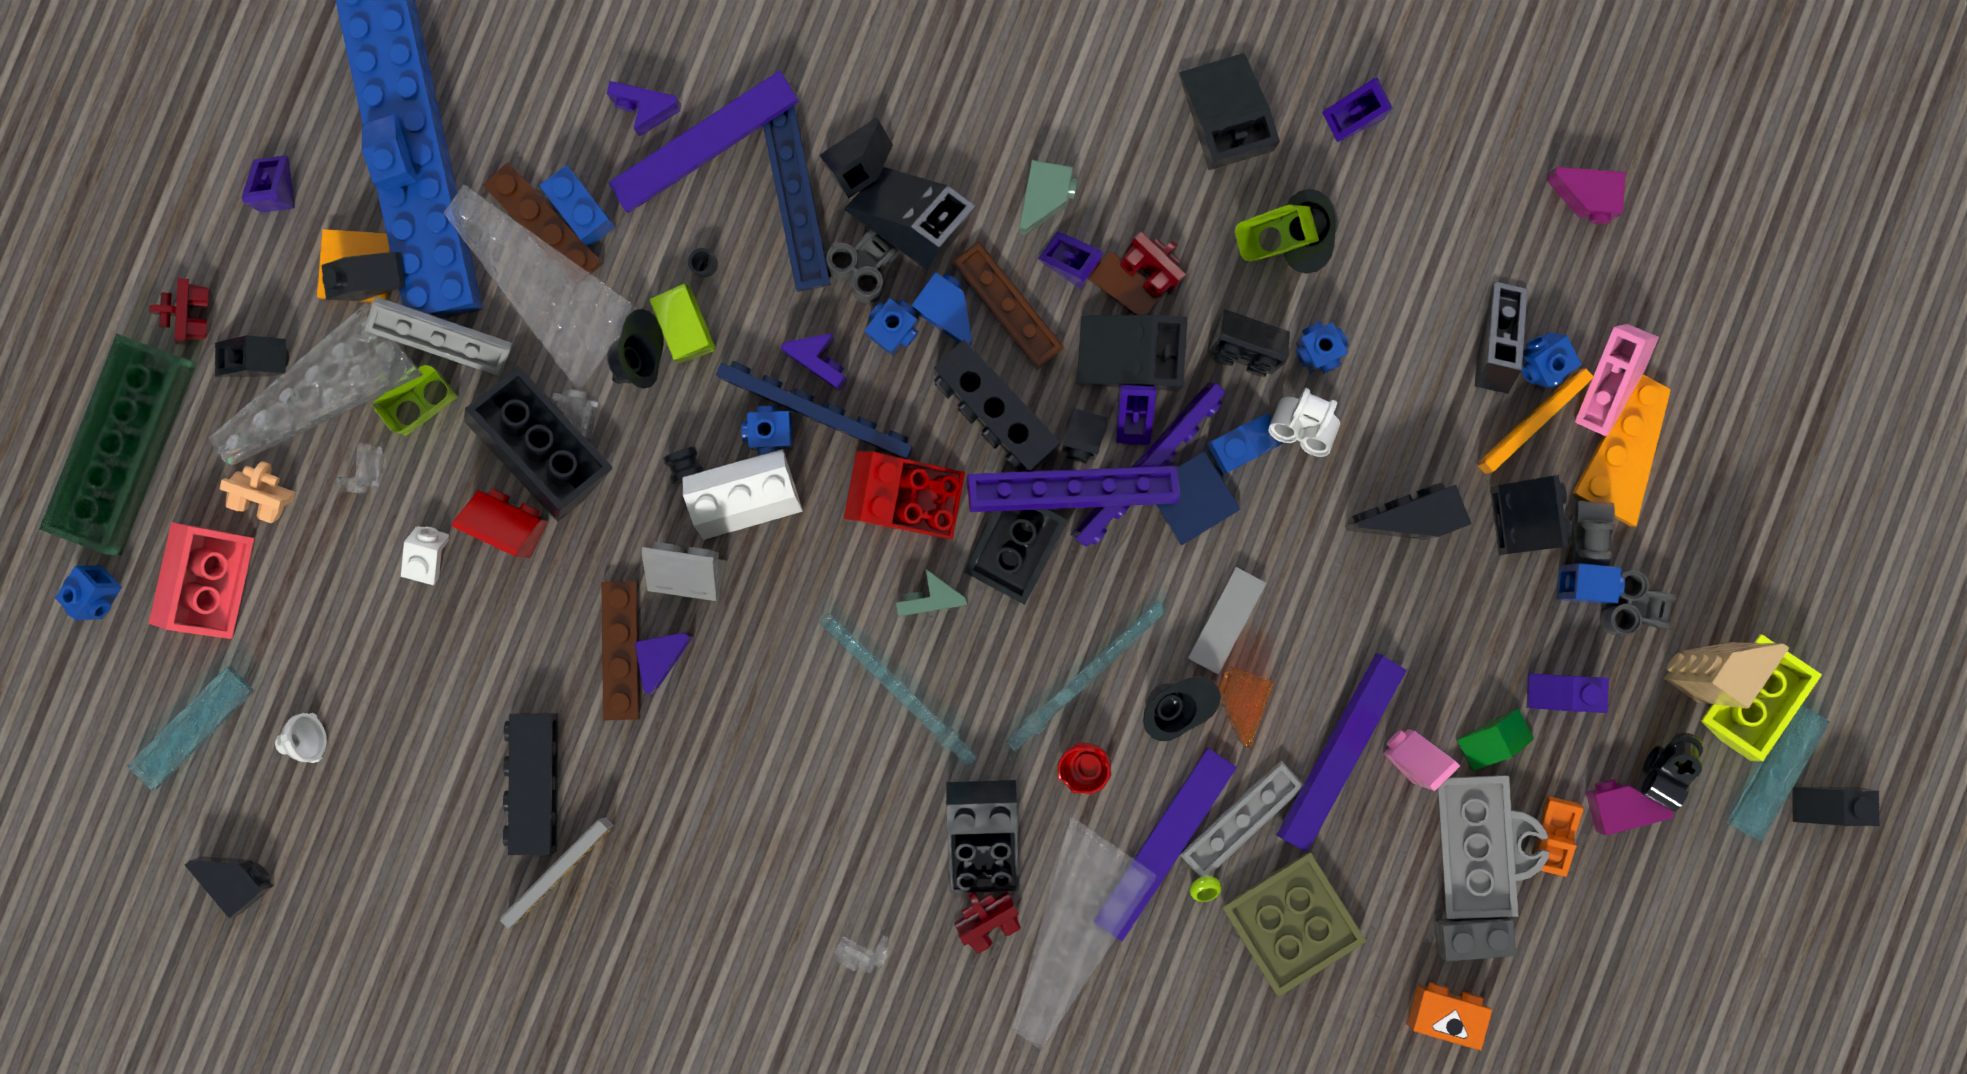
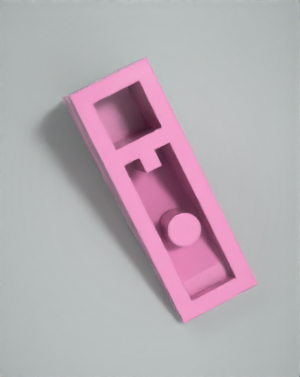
M1629 324L1613 328L1575 423L1604 436L1609 435L1648 365L1658 341V336Z
M1407 729L1405 732L1400 730L1386 743L1389 748L1384 752V755L1413 784L1432 791L1440 787L1460 767L1454 759L1413 730Z

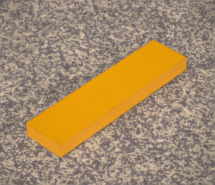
M1587 369L1574 372L1478 462L1477 466L1484 474L1494 472L1586 386L1594 376Z

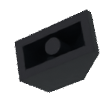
M401 252L343 257L321 265L322 281L327 300L362 301L405 287Z
M245 335L215 342V377H270L286 373V367L289 363L286 339Z
M1792 787L1793 822L1840 826H1880L1878 790L1862 787Z
M203 856L189 860L185 864V867L228 918L242 914L273 887L268 880L269 874L265 868L258 863H254L252 860Z

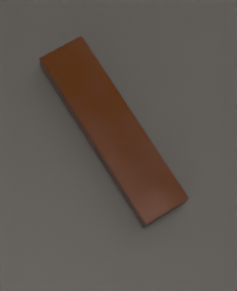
M979 241L952 261V265L1037 370L1064 349L1062 343Z

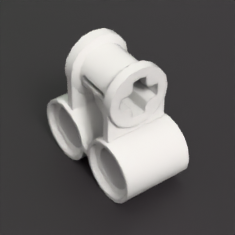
M1304 388L1299 399L1284 397L1279 400L1268 431L1273 438L1284 443L1300 441L1302 449L1310 455L1316 457L1327 456L1331 451L1340 427V421L1334 415L1337 401L1331 400L1328 402L1310 394V390Z

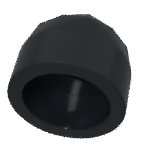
M698 248L690 254L688 266L697 276L710 277L717 271L718 261L710 250ZM708 257H710V261H709V263H708V265H707V268H706V270H704L705 267H706V264H707V262H708Z

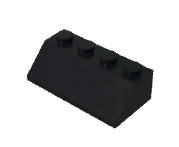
M519 366L465 408L464 422L557 522L582 503L613 468Z

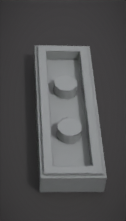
M1235 567L1187 659L1219 675L1267 583Z

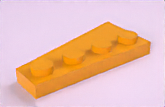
M1644 374L1641 376L1609 435H1603L1572 495L1587 502L1614 503V518L1631 527L1637 526L1671 389Z

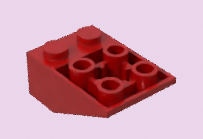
M856 451L844 519L953 540L965 472L877 452Z

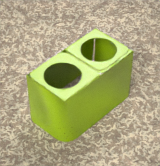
M1286 205L1242 221L1235 228L1240 254L1246 261H1262L1319 241L1310 206ZM1298 216L1305 236V240L1302 241L1295 240L1289 231L1291 221ZM1267 227L1276 228L1281 235L1279 247L1270 252L1264 250L1259 243V236Z
M684 283L650 299L674 361L684 363L716 351L698 303L689 285Z
M423 365L373 402L381 407L372 405V407L391 431L407 436L458 398V396L438 369L429 365ZM431 381H441L448 390L447 396L437 405L430 404L424 397V388ZM405 401L416 403L420 409V417L410 425L400 423L396 416L398 406Z

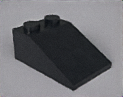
M1076 508L994 511L964 573L1025 605Z

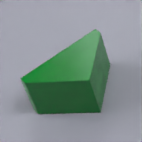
M1515 708L1461 736L1456 741L1471 770L1474 771L1515 756L1533 741L1534 737L1519 708Z

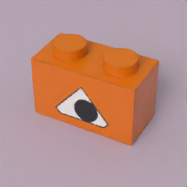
M1429 982L1428 987L1417 984L1406 1025L1414 1032L1481 1051L1492 1014V1009L1483 1003L1484 998L1464 991L1462 997L1449 993V987L1434 982Z

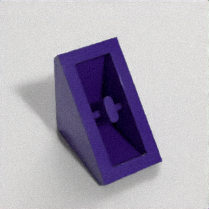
M1377 77L1336 102L1322 113L1336 141L1340 142L1383 121L1393 107Z
M287 155L253 160L242 193L243 203L261 213L295 208L290 163Z
M1057 231L1038 259L1073 285L1082 289L1090 275L1100 264L1103 253L1095 247Z
M1121 385L1118 390L1116 443L1150 445L1156 387Z
M679 633L635 642L643 690L649 695L656 693L694 636L690 633Z

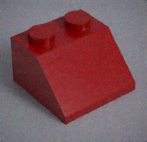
M491 488L489 493L478 490L457 515L451 526L513 556L531 558L548 521L539 517L540 510L525 503H522L520 508L508 503L510 496Z

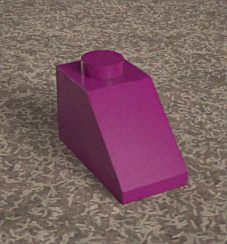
M1556 167L1547 174V182L1578 217L1590 218L1589 222L1592 224H1609L1611 220L1623 214L1626 172Z
M1616 779L1595 783L1596 789L1585 792L1595 830L1603 835H1610L1674 818L1671 810L1643 796L1641 792L1628 785L1616 783Z

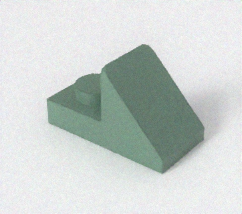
M926 569L930 597L924 598L923 591L902 595L903 602L896 603L898 617L966 606L967 600Z

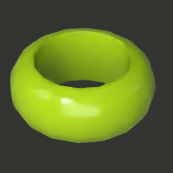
M1204 876L1196 879L1191 884L1189 891L1194 900L1207 902L1215 899L1221 893L1222 886L1217 878Z

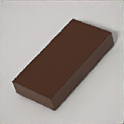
M1109 251L1088 280L1133 315H1148L1162 295L1153 298L1143 286L1147 279L1138 272L1134 275L1128 274L1120 266L1122 260Z

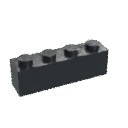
M558 713L509 714V721H505L504 740L509 742V756L504 758L503 771L504 776H509V786L503 795L504 811H508V825H505L503 829V845L508 846V855H551L557 852Z

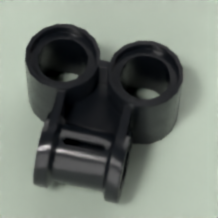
M1682 733L1673 737L1665 748L1659 745L1655 746L1647 756L1643 766V772L1648 775L1642 784L1641 794L1673 812L1677 811L1688 796L1689 785L1702 771V762L1699 759L1703 753L1701 739L1690 733Z

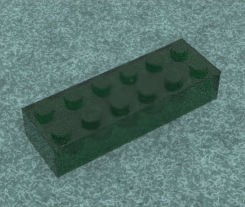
M116 333L39 530L103 554L122 555L197 365L196 362Z

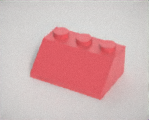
M171 522L148 624L165 630L232 639L255 538Z

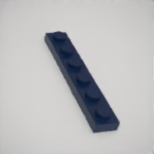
M794 105L765 124L763 128L797 292L830 286L831 283Z
M732 361L730 366L721 362L716 376L723 381L899 458L909 459L913 447L907 444L909 438L892 430L889 431L888 435L875 430L877 427L876 423L858 416L857 421L844 416L846 410L827 402L825 408L812 402L814 396L796 388L793 394L781 389L782 382L767 375H764L762 380L749 375L751 369L738 362Z

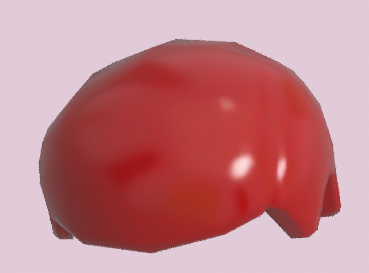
M1079 742L1070 746L1058 761L1057 777L1059 781L1068 786L1072 793H1096L1105 787L1112 775L1109 756L1101 747L1094 743Z

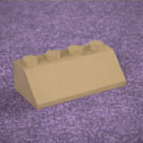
M1730 642L1684 650L1682 653L1675 654L1669 661L1666 668L1669 672L1664 677V680L1697 703L1749 708L1789 650V647L1779 643Z

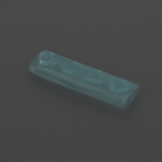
M225 667L127 767L151 791L157 790L255 690L232 667Z
M1800 706L1764 761L1760 763L1727 823L1762 842L1830 721L1806 707Z

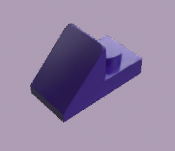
M609 81L606 94L615 103L614 106L627 112H635V108H638L634 124V130L638 136L647 133L681 110L682 104L677 96Z
M833 334L784 342L780 347L786 355L838 391L846 383V377L841 374L844 370L841 365L829 357L825 361L821 360L835 339Z

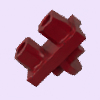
M1142 232L1133 239L1120 263V266L1128 274L1134 275L1143 268L1150 275L1143 286L1153 298H1157L1166 291L1171 294L1186 275L1178 267L1181 261L1173 254L1178 247L1174 240L1165 247L1157 238L1152 242Z
M178 278L176 306H171L172 294L162 292L160 305H149V313L159 315V327L170 328V317L176 316L175 344L186 345V340H205L207 338V320L188 318V306L208 308L209 288L190 284L189 279Z
M975 891L968 894L972 904L961 910L964 917L954 922L963 945L969 944L978 954L990 948L993 944L987 932L999 926L1004 936H1010L1021 928L1017 918L1019 913L1008 891L997 898H994L992 893L982 899H979Z

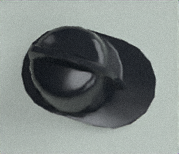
M1306 189L1294 194L1286 205L1310 206L1319 241L1285 252L1284 257L1288 265L1294 270L1308 274L1319 271L1331 259L1339 221L1337 212L1326 195L1317 190ZM1298 216L1291 221L1289 231L1295 240L1302 241L1305 240V236Z
M644 309L632 311L625 319L620 338L608 349V365L613 373L612 380L617 384L632 383L636 387L645 389L652 387L657 380L664 336L657 318L650 311Z
M1191 677L1176 684L1166 683L1155 687L1146 699L1143 717L1145 731L1155 740L1171 741L1204 723L1219 708L1221 700L1219 688L1212 680L1204 677Z

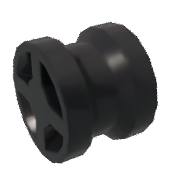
M696 447L685 448L663 457L664 464L670 467L672 473L670 480L673 485L683 483L682 477L704 471L703 467L697 463L696 456L698 453Z

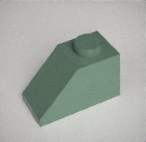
M1032 160L1019 234L1027 235L1065 209L1067 198L1074 199L1078 179L1071 178L1073 167Z

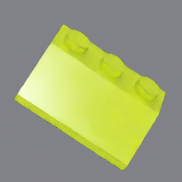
M1760 634L1754 643L1774 642ZM1787 651L1749 708L1712 704L1701 722L1720 741L1748 760L1764 761L1822 674Z

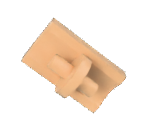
M261 461L255 469L245 466L243 473L235 472L230 479H222L220 489L227 492V508L235 511H245L249 509L250 501L259 503L256 516L258 519L268 523H273L280 518L284 507L293 502L295 492L278 486L280 478L271 475V464Z

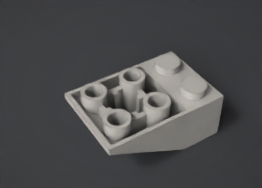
M653 542L652 548L642 547L647 591L721 602L727 561L718 559L719 552L689 547L687 554L684 553L685 547L661 542Z

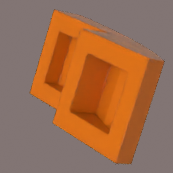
M1547 796L1540 824L1547 832L1548 838L1540 839L1536 837L1533 853L1535 854L1540 849L1549 850L1548 859L1540 871L1567 877L1577 847L1574 838L1584 811L1582 804Z

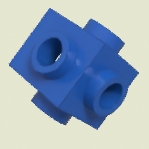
M889 298L885 305L879 302L868 317L871 322L864 332L867 337L894 356L902 345L907 348L918 335L919 331L915 329L918 321L914 317L917 312L900 299L896 303ZM891 322L899 323L895 328L888 327Z
M1321 321L1302 330L1304 336L1295 343L1297 346L1295 351L1300 363L1304 368H1308L1310 374L1319 369L1325 374L1342 365L1340 359L1348 354L1346 347L1349 344L1341 328L1336 329L1333 322L1323 327ZM1324 339L1329 351L1320 349V340Z
M1548 332L1544 336L1533 338L1526 344L1527 348L1523 350L1521 373L1529 383L1545 387H1555L1566 380L1567 374L1582 364L1567 335Z
M757 406L756 412L747 413V421H743L741 424L742 441L748 442V448L751 450H757V456L774 452L778 449H793L792 414L789 411H777L776 406ZM771 426V432L763 436L764 428Z
M102 565L74 566L69 576L64 580L63 586L55 599L63 606L66 614L75 620L103 619L109 612L122 586Z

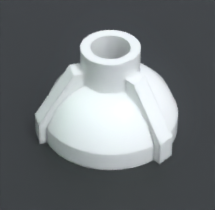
M302 713L291 717L275 740V746L279 753L283 755L288 754L297 761L311 763L319 762L323 759L322 755L327 743L324 727L314 713Z

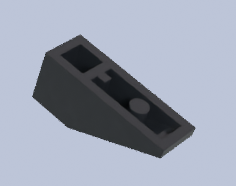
M1494 281L1477 356L1475 387L1508 394L1522 371L1527 288Z

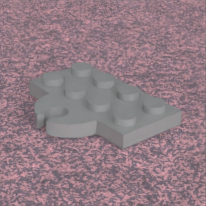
M1509 775L1449 777L1438 787L1446 918L1519 917L1516 881L1531 878L1538 873L1549 856V850L1540 849L1535 854H1527L1522 851L1521 842L1528 835L1546 839L1548 838L1547 832L1536 818L1522 811L1511 810Z

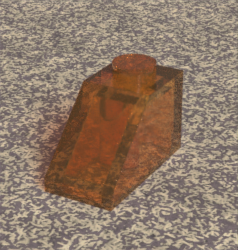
M1231 667L1229 673H1222L1217 686L1221 692L1220 702L1239 743L1251 748L1274 682Z

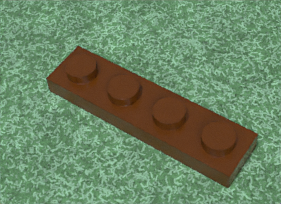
M509 162L483 184L491 195L577 286L603 264Z
M601 582L603 721L639 720L640 675L635 642L639 641L638 582Z

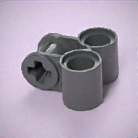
M870 229L855 248L848 243L842 242L830 247L826 257L828 272L836 280L845 281L852 278L854 297L864 304L874 303L882 295L883 279L881 272L891 265L901 251ZM844 255L849 257L852 263L847 268L841 269L833 264V260L837 256ZM869 278L876 282L877 287L871 292H864L858 287V283L862 279Z
M1577 501L1572 564L1610 566L1612 558L1611 534L1615 525L1614 503Z
M1621 570V576L1624 579L1629 577L1632 580L1633 589L1630 594L1623 592V595L1619 597L1618 603L1606 606L1602 610L1600 615L1602 628L1612 635H1631L1641 625L1671 630V624L1668 621L1672 602L1677 600V595L1648 590L1649 582L1642 572L1638 570ZM1620 610L1626 616V623L1622 628H1619L1615 622V616Z

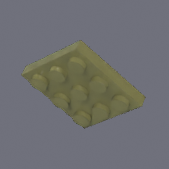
M1310 851L1221 905L1277 997H1280L1367 942Z

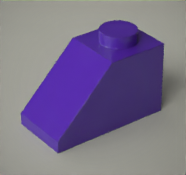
M1528 673L1526 708L1608 713L1609 678Z

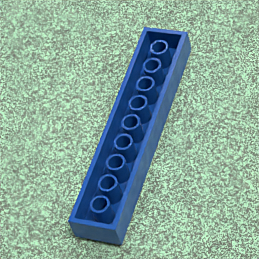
M335 0L362 124L396 114L418 179L417 182L386 192L376 186L390 251L401 252L405 287L399 288L402 305L441 319L483 310L415 0Z

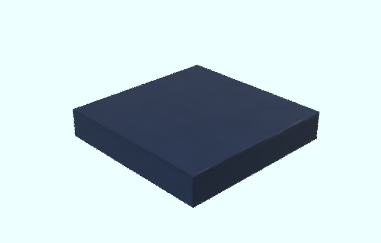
M1205 451L1177 467L1181 497L1178 504H1156L1181 546L1240 510V507Z

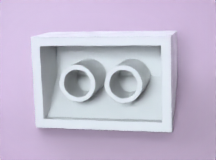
M783 449L682 477L683 497L692 523L703 540L803 512Z

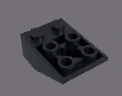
M1245 53L1179 72L1208 170L1273 152L1276 149L1280 140L1271 111Z
M883 167L878 179L862 189L848 203L844 210L928 271L965 229L975 205L948 185Z
M1224 309L1218 319L1207 353L1213 354V360L1228 366H1233L1234 362L1247 366L1246 371L1248 373L1266 377L1267 373L1272 375L1287 362L1290 331Z
M1161 315L1081 316L1077 384L1121 387V385L1156 387V390L1180 391L1184 380L1188 317Z
M1559 475L1490 487L1499 555L1569 546L1568 539H1571L1572 529L1569 519L1565 518L1563 504L1567 501V492L1564 483L1560 482Z
M1440 482L1416 491L1418 496L1416 499H1412L1411 494L1384 503L1385 511L1380 512L1378 507L1353 515L1354 523L1348 524L1345 527L1347 531L1425 540L1440 537L1472 523L1457 485L1445 487L1444 482Z
M1016 780L946 782L950 893L1019 891Z

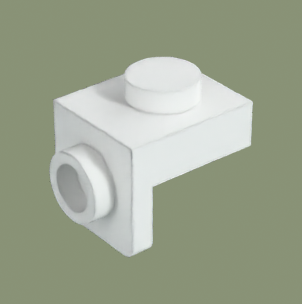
M415 527L404 541L401 577L435 585L439 579L442 549L448 543L449 534L439 532L432 527Z

